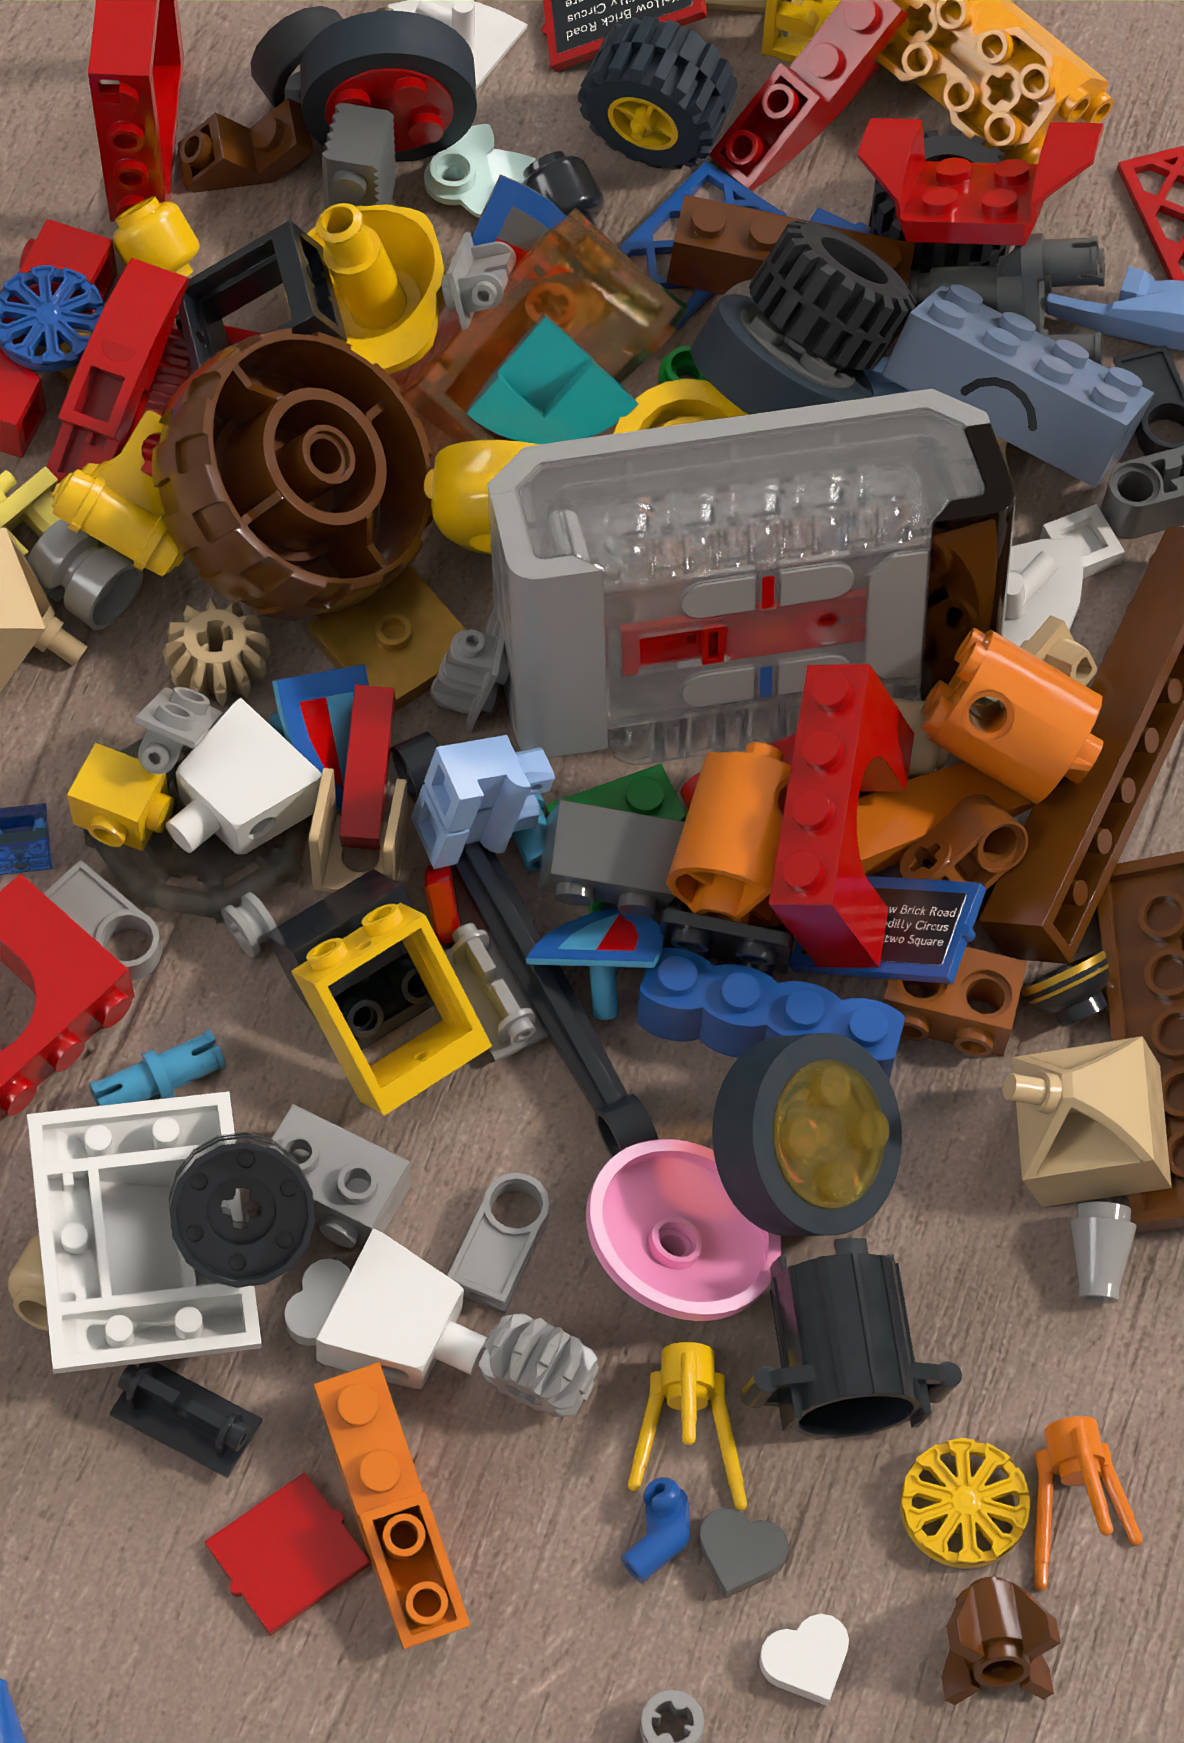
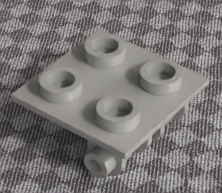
M495 606L485 625L484 633L470 629L462 630L454 635L430 689L433 700L440 707L468 714L465 731L468 732L472 731L481 711L491 713L499 684L504 685L509 674L502 624L495 621Z

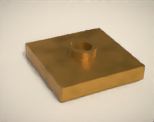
M410 564L396 579L367 600L338 613L317 617L307 624L308 635L336 669L365 664L369 686L395 688V711L431 689V685L437 676L439 667L454 635L462 630H466Z

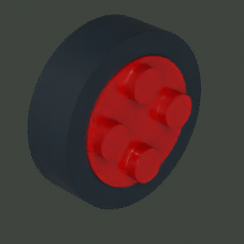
M388 7L350 16L331 24L318 33L310 41L302 55L300 63L302 117L309 133L322 146L327 142V134L330 133V124L333 123L332 115L335 114V106L340 103L387 110L394 115L395 162L416 161L446 150L468 132L475 120L477 97L475 64L472 50L466 40L456 30L432 17L413 12L395 11Z

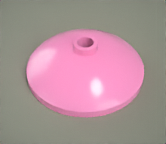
M674 1139L649 1140L632 1145L609 1160L590 1190L586 1207V1225L592 1248L602 1267L623 1291L644 1306L667 1316L683 1320H719L733 1316L751 1306L771 1283L770 1267L781 1256V1235H775L758 1228L740 1213L729 1198L721 1182L712 1149L696 1143ZM664 1248L673 1252L674 1255L668 1253Z

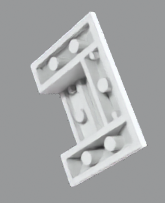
M229 1091L27 1114L53 1374L262 1348L254 1286L235 1288L208 1280L186 1263L172 1238L169 1194L176 1170L194 1148L217 1135L235 1133ZM236 1189L234 1199L229 1201L223 1200L221 1207L231 1209L234 1221H243L240 1191Z

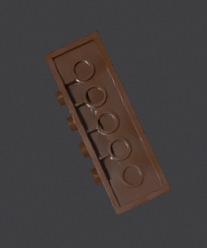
M1184 851L1117 863L1098 903L1102 950L1104 949L1109 967L1106 991L1112 1041L1143 1036L1159 1063L1161 1071L1172 1188L1128 1194L1131 1222L1137 1225V1234L1184 1227Z

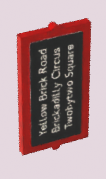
M543 0L546 23L541 27V31L548 40L550 67L557 72L595 58L610 28L616 23L623 24L625 19L635 17L642 21L644 16L656 17L662 22L671 20L680 23V27L707 18L705 0Z

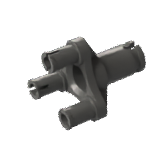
M1043 233L1030 234L1025 246L1016 245L1008 256H999L998 265L932 267L931 272H922L921 268H911L909 290L915 299V308L943 283L948 286L954 284L962 285L977 292L983 298L982 303L1002 314L1004 312H1013L1026 317L1035 324V331L1054 341L1063 339L1080 345L1089 353L1090 360L1103 366L1102 332H1095V334L1049 335L1048 329H1044L1046 293H1052L1053 287L1094 285L1105 287L1104 248H1099L1098 236H1092L1091 238L1045 239Z

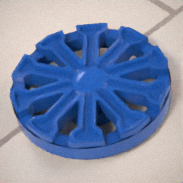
M40 265L31 268V271L26 273H17L3 284V289L0 291V348L14 362L33 370L59 371L78 365L104 309V303L99 290L94 284L86 280L85 275L67 267L65 269H58L55 266ZM50 283H61L55 294L52 295ZM39 284L40 296H37L29 286ZM75 290H79L83 293L82 295L70 299ZM14 296H17L24 304L9 301ZM88 309L95 310V313L92 315L80 313ZM6 317L18 319L8 324L2 323V320ZM74 329L90 331L91 334L89 337L80 336ZM27 334L22 343L15 345L12 343L13 339ZM66 342L72 348V352L64 354L58 348V345ZM38 345L47 346V351L43 356H34V351Z

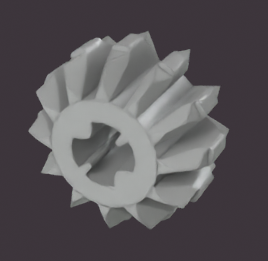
M524 1313L502 1316L496 1330H491L483 1346L485 1351L478 1363L486 1382L495 1385L498 1392L512 1397L517 1403H523L536 1412L543 1411L553 1417L576 1415L582 1402L587 1401L595 1385L593 1380L599 1369L597 1364L598 1358L593 1350L584 1346L579 1338L570 1336L561 1327H554L541 1318L533 1319Z

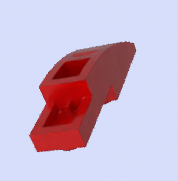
M841 0L788 68L781 63L777 66L712 149L709 156L743 186L754 191L817 138L861 91L880 68V65L874 59L909 14L893 0Z
M134 258L130 259L93 330L58 416L63 422L46 466L58 479L57 483H60L69 473H73L77 469L82 470L88 463L100 464L121 454L143 391L149 392L190 280L188 277Z

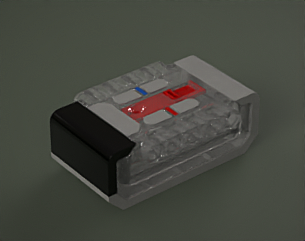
M926 389L524 447L488 483L495 621L502 624L505 639L504 648L509 674L503 688L515 739L519 748L525 751L541 747L546 757L551 758L604 750L609 747L613 756L619 761L630 765H645L704 756L709 752L743 750L751 742L771 744L797 733L807 665L870 664L891 698L918 701L921 699V701H925L939 680L949 684L960 664L954 660L955 655L971 629L976 628L984 634L992 630L1003 636L1016 491L987 412L934 389Z

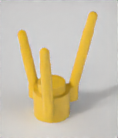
M679 1342L665 1346L661 1350V1370L650 1373L649 1399L632 1461L633 1465L628 1480V1488L635 1492L641 1487L664 1398H667V1405L681 1411L682 1441L685 1445H692L695 1442L697 1410L707 1407L708 1400H710L734 1507L738 1511H743L747 1507V1499L725 1401V1375L715 1372V1351L710 1346L696 1342Z

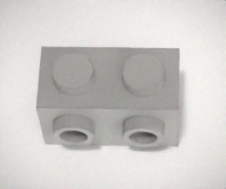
M292 1104L272 1137L274 1141L296 1158L313 1191L315 1224L319 1225L320 1232L326 1238L340 1246L353 1248L355 1244L364 1247L373 1228L385 1233L411 1188L410 1161Z

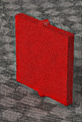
M305 1472L204 1541L205 1546L231 1580V1594L234 1597H243L270 1636L370 1566L369 1559L344 1527L343 1512L340 1510L333 1511Z

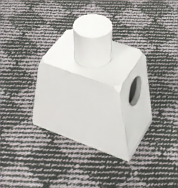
M240 698L233 703L179 765L175 774L179 798L186 807L166 823V828L174 841L188 853L193 852L215 833L236 854H246L314 814L322 773Z
M373 1228L316 1338V1359L324 1365L349 1372L380 1362L386 1382L412 1389H422L437 1360L472 1375L484 1353L483 1346L488 1337L456 1323L462 1310L464 1289L457 1282L384 1233Z

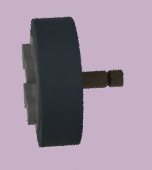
M739 294L723 296L691 345L692 358L705 378L722 395L748 415L870 398L874 395L872 385L862 370L831 363L804 349L778 330L764 316L752 297Z

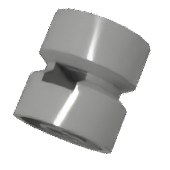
M61 519L44 532L34 545L27 561L49 597L55 601H64V607L94 631L103 630L118 620L132 604L142 584L143 570L141 571L132 566L134 562L132 559L110 546L103 547L99 540L79 530L76 534L67 529L69 524Z

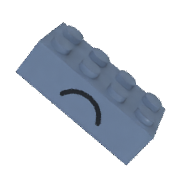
M943 283L910 312L881 376L910 391L934 389L987 412L991 423L990 433L1095 488L1125 453L1154 395V392L1142 386V380L1132 372L1119 367L1108 369L1090 360L1089 353L1080 345L1063 339L1054 341L1035 331V324L1026 317L1013 312H1004L1002 314L982 303L983 298L977 292L965 286L956 284L948 286Z

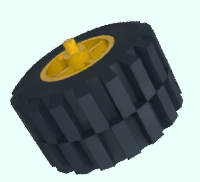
M644 16L642 21L635 17L624 20L623 24L616 23L610 28L585 75L578 92V102L582 104L580 112L585 120L591 122L589 128L596 136L602 137L606 141L605 144L614 151L618 150L625 154L628 159L636 162L638 160L658 169L661 166H665L670 170L682 169L683 165L693 167L699 164L701 159H705L709 155L734 104L738 85L737 78L731 75L733 68L728 60L719 56L721 51L713 43H707L701 38V34L692 29L689 31L680 27V23L671 20L662 22L656 17Z

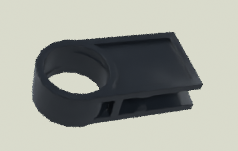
M1163 345L1114 357L1113 363L1115 367L1132 372L1142 380L1144 388L1154 392L1135 431L1138 445L1142 452L1148 456L1184 446V441L1176 443L1162 441L1154 436L1149 429V425L1157 420H1171L1184 427V384L1167 346Z

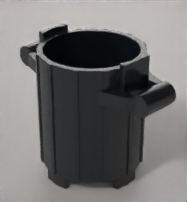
M839 1238L833 1241L836 1255L820 1256L791 1265L788 1268L786 1256H779L770 1267V1296L781 1368L774 1369L769 1366H763L757 1369L742 1387L740 1397L742 1402L749 1408L756 1409L763 1405L779 1407L783 1432L790 1431L791 1429L807 1437L841 1438L869 1435L898 1427L907 1421H910L911 1428H917L932 1414L930 1403H940L961 1382V1370L953 1362L946 1361L941 1364L915 1362L900 1267L898 1263H895L894 1254H888L887 1256L869 1254L866 1238Z

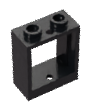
M288 220L190 278L178 310L179 314L176 316L177 327L186 341L190 361L187 362L189 377L209 358L229 347L222 318L282 283L284 284L292 320L275 330L291 328L292 334L312 335L320 332L347 342L330 272L323 259V246L291 220Z

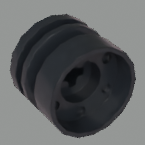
M249 1132L217 1135L194 1148L176 1170L169 1194L172 1238L186 1263L208 1280L235 1288L263 1285L291 1270L308 1248L316 1221L313 1191L296 1158L273 1139ZM239 1188L248 1189L250 1200L260 1203L258 1209L247 1210L245 1221H234L231 1209L221 1207L223 1200L229 1201L234 1199L236 1189Z

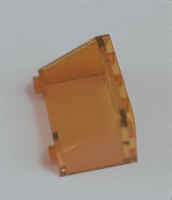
M575 208L556 222L516 264L510 276H507L508 282L501 302L494 308L475 312L468 329L462 330L460 327L401 396L420 415L458 443L477 440L516 441L490 431L468 416L466 412L492 373L543 313L552 319L592 356L600 367L614 378L626 363L643 349L650 355H653L663 346L675 331V328L669 321L681 307Z

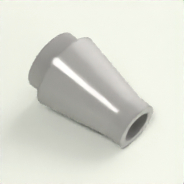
M1084 1202L1078 1204L1077 1218L1070 1220L1079 1280L1078 1298L1080 1300L1104 1304L1119 1302L1120 1285L1137 1228L1135 1223L1130 1222V1207L1111 1202Z

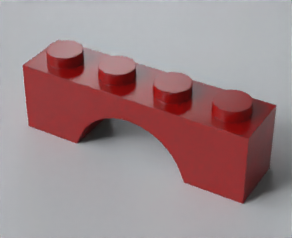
M50 219L46 220L36 239L31 238L28 240L20 260L19 272L22 274L31 271L33 267L50 265L58 269H65L67 267L85 275L86 280L94 284L99 290L103 302L118 275L112 239ZM50 283L52 295L55 294L61 283ZM39 284L29 286L37 296H40ZM75 290L70 299L82 295L83 293L79 290ZM14 296L9 301L24 304L17 296ZM88 309L80 313L92 315L95 313V310ZM6 317L2 320V323L8 324L18 319ZM27 334L13 339L12 343L14 345L22 343ZM0 348V451L23 459L47 412L41 378L31 369L14 362Z

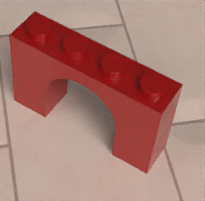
M870 664L807 665L769 906L817 967L880 968L889 908L867 879L861 863L857 837L858 798L860 791H906L915 733Z
M21 873L0 891V961L32 990L36 996V1003L32 1018L26 1029L12 1044L0 1051V1121L7 1114L14 1116L24 1110L34 1098L37 1087L55 1070L62 1072L69 1068L83 1052L85 1042L102 1027L110 1028L117 1024L126 1015L132 1004V999L135 997L129 969Z

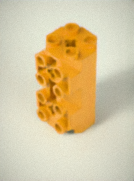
M893 0L909 16L875 59L901 81L915 83L950 112V120L955 127L970 139L974 135L985 139V147L988 149L993 147L999 148L1005 154L1004 158L1006 160L1020 159L1028 164H1038L1050 122L1101 123L1113 107L1114 99L1106 93L1109 81L1010 0Z

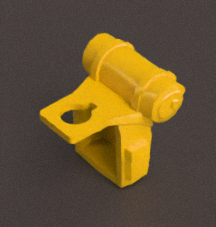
M147 411L142 416L121 454L100 464L88 463L82 470L77 469L73 473H69L60 483H57L52 495L54 498L52 514L68 523L67 529L77 534L81 530L134 561L132 566L141 571L146 568L160 576H164L174 567H178L185 556L184 553L181 554L178 551L163 521L162 516L165 512L159 488L154 487L153 477L141 471L145 463L141 450L143 441L153 434H161L164 425L159 423L160 415L153 411Z

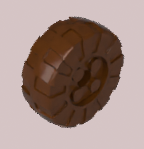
M291 328L272 330L250 336L209 358L180 385L167 403L159 420V423L164 424L159 444L152 451L154 487L159 488L165 512L162 518L178 551L181 554L186 553L193 564L200 570L199 576L226 599L233 603L240 601L249 605L259 615L281 620L296 621L313 615L319 617L332 615L359 604L381 591L396 579L414 560L423 546L421 536L424 529L433 520L432 499L427 497L424 490L425 477L431 470L429 458L432 457V451L420 418L414 417L409 406L401 396L403 390L377 363L373 365L351 350L352 345L320 332L312 335L292 334Z

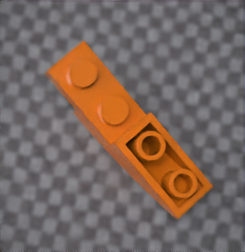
M380 1362L315 1383L313 1388L335 1452L334 1457L376 1579L403 1650L470 1627L471 1625L426 1491L423 1492Z

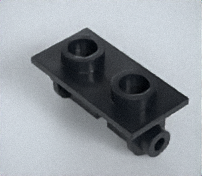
M156 1361L140 1363L139 1366L130 1364L125 1368L118 1382V1388L122 1389L123 1392L109 1413L110 1416L227 1479L263 1421L257 1415Z

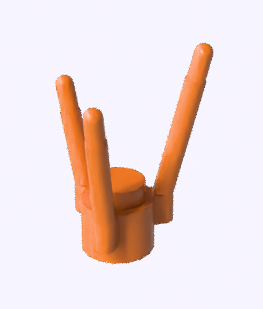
M1089 1416L1068 1417L1046 1426L1044 1436L1047 1448L1034 1453L1039 1475L1034 1554V1587L1038 1591H1043L1048 1586L1054 1475H1060L1061 1483L1064 1485L1078 1486L1085 1484L1099 1531L1102 1535L1109 1536L1113 1532V1526L1100 1481L1101 1477L1129 1542L1134 1546H1139L1143 1540L1133 1511L1113 1467L1108 1443H1102L1098 1423L1095 1418Z

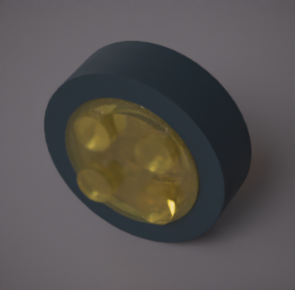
M832 1033L778 1036L760 1041L751 1046L735 1061L719 1090L712 1126L714 1158L721 1182L729 1198L740 1213L758 1228L781 1236H831L851 1232L864 1225L879 1211L886 1201L897 1176L902 1149V1126L893 1088L876 1059L865 1048L847 1037Z

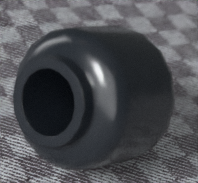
M556 151L537 159L524 170L523 176L525 180L522 184L550 199L573 223L581 238L587 236L596 228V223L593 219L602 210L604 197L583 159L576 156H565L562 151Z

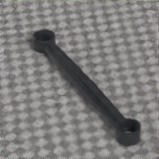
M428 731L391 747V755L400 779L407 780V794L414 803L418 799L422 785L425 784L424 780L436 747H439L434 737ZM480 841L465 844L458 863L454 864L453 867L527 1002L595 1111L596 1124L609 1154L613 1158L616 1154L632 1145L649 1140H658L655 1127L645 1107L633 1093L627 1094L561 966L526 964V957L542 938L535 927L533 916L496 854L486 849Z

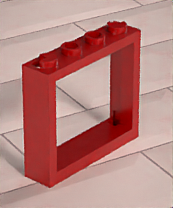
M96 0L88 78L110 222H116L115 219L122 213L150 197L155 196L159 203L171 200L185 59L178 0ZM100 80H118L120 83L101 84Z

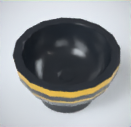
M1104 949L1071 962V964H1067L1021 988L1022 994L1027 1002L1038 1011L1046 1014L1054 1013L1061 1027L1073 1024L1102 1010L1108 1004L1101 990L1106 986L1109 977L1108 960Z

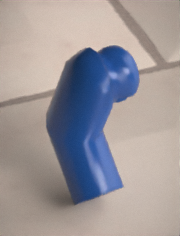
M668 1477L657 1478L646 1486L643 1500L646 1504L647 1534L620 1556L627 1571L641 1584L681 1552L690 1539V1503L688 1496L676 1481Z

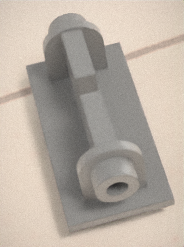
M470 232L464 233L455 255L451 257L450 267L446 275L442 277V291L446 306L450 312L457 310L462 330L468 329L475 312L494 308L501 302L508 282L507 276H510L516 264L515 252L508 244L491 242L474 246Z
M165 687L135 717L133 722L147 728L138 751V758L143 768L153 774H164L170 771L176 764L181 750L194 748L219 721L223 712L209 706V699L195 690L186 687H175L172 690Z
M473 923L465 924L455 930L452 934L455 944L452 948L444 951L492 1045L488 1051L495 1063L547 1038L548 1035L527 1002L488 931L477 930Z

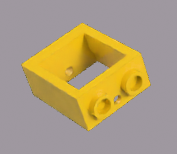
M402 903L383 905L371 911L362 919V927L343 939L333 938L318 944L308 952L306 956L308 961L291 971L359 1101L383 1116L492 1047L425 914ZM402 940L443 1020L369 1066L328 986Z

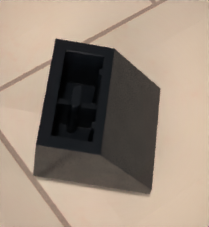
M375 869L368 871L265 934L292 988L314 1018L315 1016L291 972L308 961L306 958L308 952L324 941L333 938L343 939L363 926L361 923L362 919L378 907L402 903L413 908L403 885ZM402 940L328 986L361 1051L435 1005Z

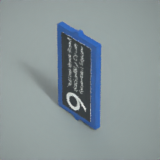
M866 876L889 908L880 968L817 967L798 941L789 966L795 972L953 984L966 945L975 938L976 934L972 928L986 888L977 882Z

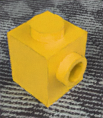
M96 742L67 794L74 825L88 830L95 839L106 845L121 847L125 844L140 851L144 850L153 831L161 833L164 830L174 806V798L169 795L166 773H150L143 768L139 759Z

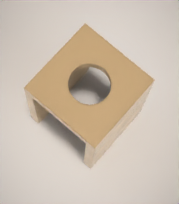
M323 768L309 835V850L313 890L334 893L368 871L355 872L347 868L343 863L342 856L348 847H341L339 839L341 815H337L334 769ZM397 778L389 820L383 823L381 850H377L380 858L373 869L399 882L409 826L407 780Z

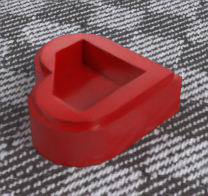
M427 865V869L424 870L425 891L434 933L440 945L455 943L452 934L461 927V920L451 865L433 869L432 865Z

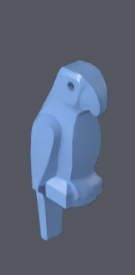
M1128 266L1118 301L1108 305L1048 294L1045 312L1048 315L1102 332L1110 337L1153 347L1166 345L1170 350L1184 351V281H1155L1153 276L1145 270Z

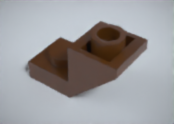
M290 98L284 100L251 128L215 112L178 142L185 189L193 193L276 182L314 152L311 135L303 121L301 103Z

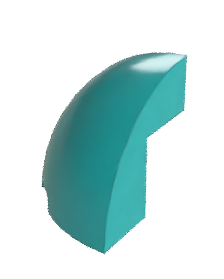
M543 313L492 373L471 402L466 414L480 425L506 438L520 442L547 444L589 438L618 423L620 417L627 416L638 403L620 383L595 362L592 356Z

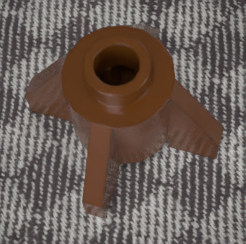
M984 1577L971 1583L956 1598L955 1608L946 1625L950 1649L941 1676L945 1701L956 1705L980 1691V1684L991 1688H1005L1020 1683V1688L1043 1700L1053 1695L1050 1669L1042 1654L1061 1644L1056 1618L1022 1587L1013 1582H1008L1000 1577Z

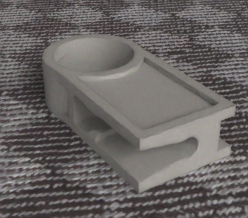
M81 859L43 893L104 948L109 939L122 930L135 929L148 934L152 939V944L146 954L136 960H119L129 969L131 981L147 976L159 964L162 947L158 927L155 922Z
M517 1172L504 1174L491 1183L485 1192L482 1204L447 1275L464 1289L463 1297L504 1314L536 1245L547 1227L550 1204L548 1193L541 1182L532 1176ZM507 1192H524L536 1199L540 1205L541 1214L535 1222L526 1227H506L498 1222L491 1213V1207L496 1199Z

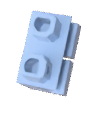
M507 735L436 747L424 780L425 784L422 785L411 815V819L433 869L457 864L464 845L480 841L489 851L504 853L513 832L535 827L540 814L539 804L534 794L550 791L555 780L554 772L541 747L515 752Z

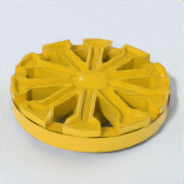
M957 1438L938 1445L935 1444L917 1457L904 1479L900 1495V1511L908 1535L923 1553L935 1561L950 1567L973 1569L993 1564L1004 1558L1015 1548L1028 1524L1030 1497L1024 1474L1010 1460L1008 1454L988 1442L985 1444L973 1439ZM952 1455L955 1458L956 1477L940 1458ZM969 1455H975L984 1459L974 1477H971ZM995 1469H1001L1008 1477L1002 1481L985 1486ZM923 1470L929 1471L941 1486L921 1481L919 1478L920 1473ZM1013 1494L1017 1496L1018 1506L1014 1507L994 1500ZM919 1497L936 1502V1504L917 1509L912 1506V1499ZM991 1518L1010 1523L1013 1527L1010 1534L1002 1533ZM940 1520L942 1526L937 1534L927 1536L922 1530V1526ZM977 1531H980L991 1544V1550L983 1552L977 1547ZM954 1533L961 1534L962 1550L959 1553L948 1551L947 1543Z

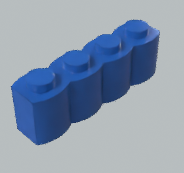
M663 948L662 955L655 967L646 968L639 990L637 1024L657 1037L680 1042L699 1039L710 1049L735 1058H739L751 1046L768 1038L814 1033L838 1034L855 1041L865 1048L876 1059L889 1080L905 1021V1016L901 1012L877 1000L867 998L841 1000L833 992L816 984L802 981L777 983L772 977L755 968L735 964L714 966L702 956L678 948ZM806 1071L798 1073L800 1075H812Z

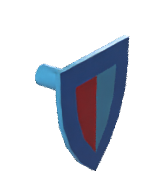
M365 664L272 681L278 713L271 715L269 724L282 737H286V740L321 773L323 768L334 769L336 808L340 813L342 811L355 684L369 686Z
M618 906L592 912L566 922L547 933L532 948L526 957V964L589 966L593 1017L599 1020L613 1019L619 1015L616 975L621 967L654 968L662 955L665 943L664 935H661L660 925L650 916L626 915L618 911Z

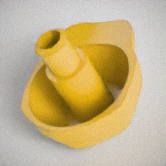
M339 203L326 208L319 215L316 227L307 234L323 246V259L330 272L347 337L346 343L352 345L351 350L373 365L377 363L388 374L411 366L422 359L433 346L438 329V317L446 307L442 291V277L446 275L432 223L422 212L388 204L354 206L353 204Z

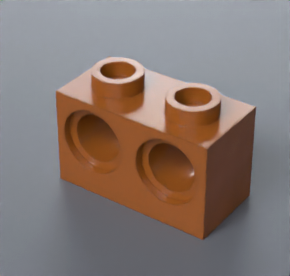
M966 947L953 984L888 979L883 1003L892 1006L905 1016L901 1038L913 1041L929 1038L954 1044L959 1051L972 1056H987L990 1054L1004 1056L1013 1026L1027 961ZM911 985H920L929 989L933 996L929 998H916L910 995L905 988ZM975 1000L985 1001L991 1004L996 1009V1012L981 1014L973 1010L968 1003Z

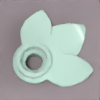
M489 124L471 126L458 142L447 148V150L437 153L427 165L424 172L425 189L434 200L447 205L461 204L472 215L480 218L499 175L502 174L522 183L525 180L523 176L524 170L536 159L516 152L494 149V135Z

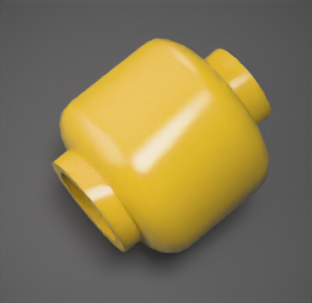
M153 196L131 207L115 219L119 228L113 234V246L125 266H127L131 258L186 277L193 272L188 262L197 255L200 244L176 203L171 201L159 203L157 198Z

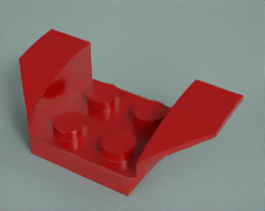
M870 118L857 154L868 171L894 200L896 215L907 242L1025 246L1039 217L1045 199L1094 164L1104 130V123L1050 122L1038 164H1028L1020 159H1008L999 163H971L963 158H948L940 162L926 161L922 119Z

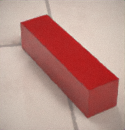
M355 684L339 830L341 847L381 850L396 707L395 688Z

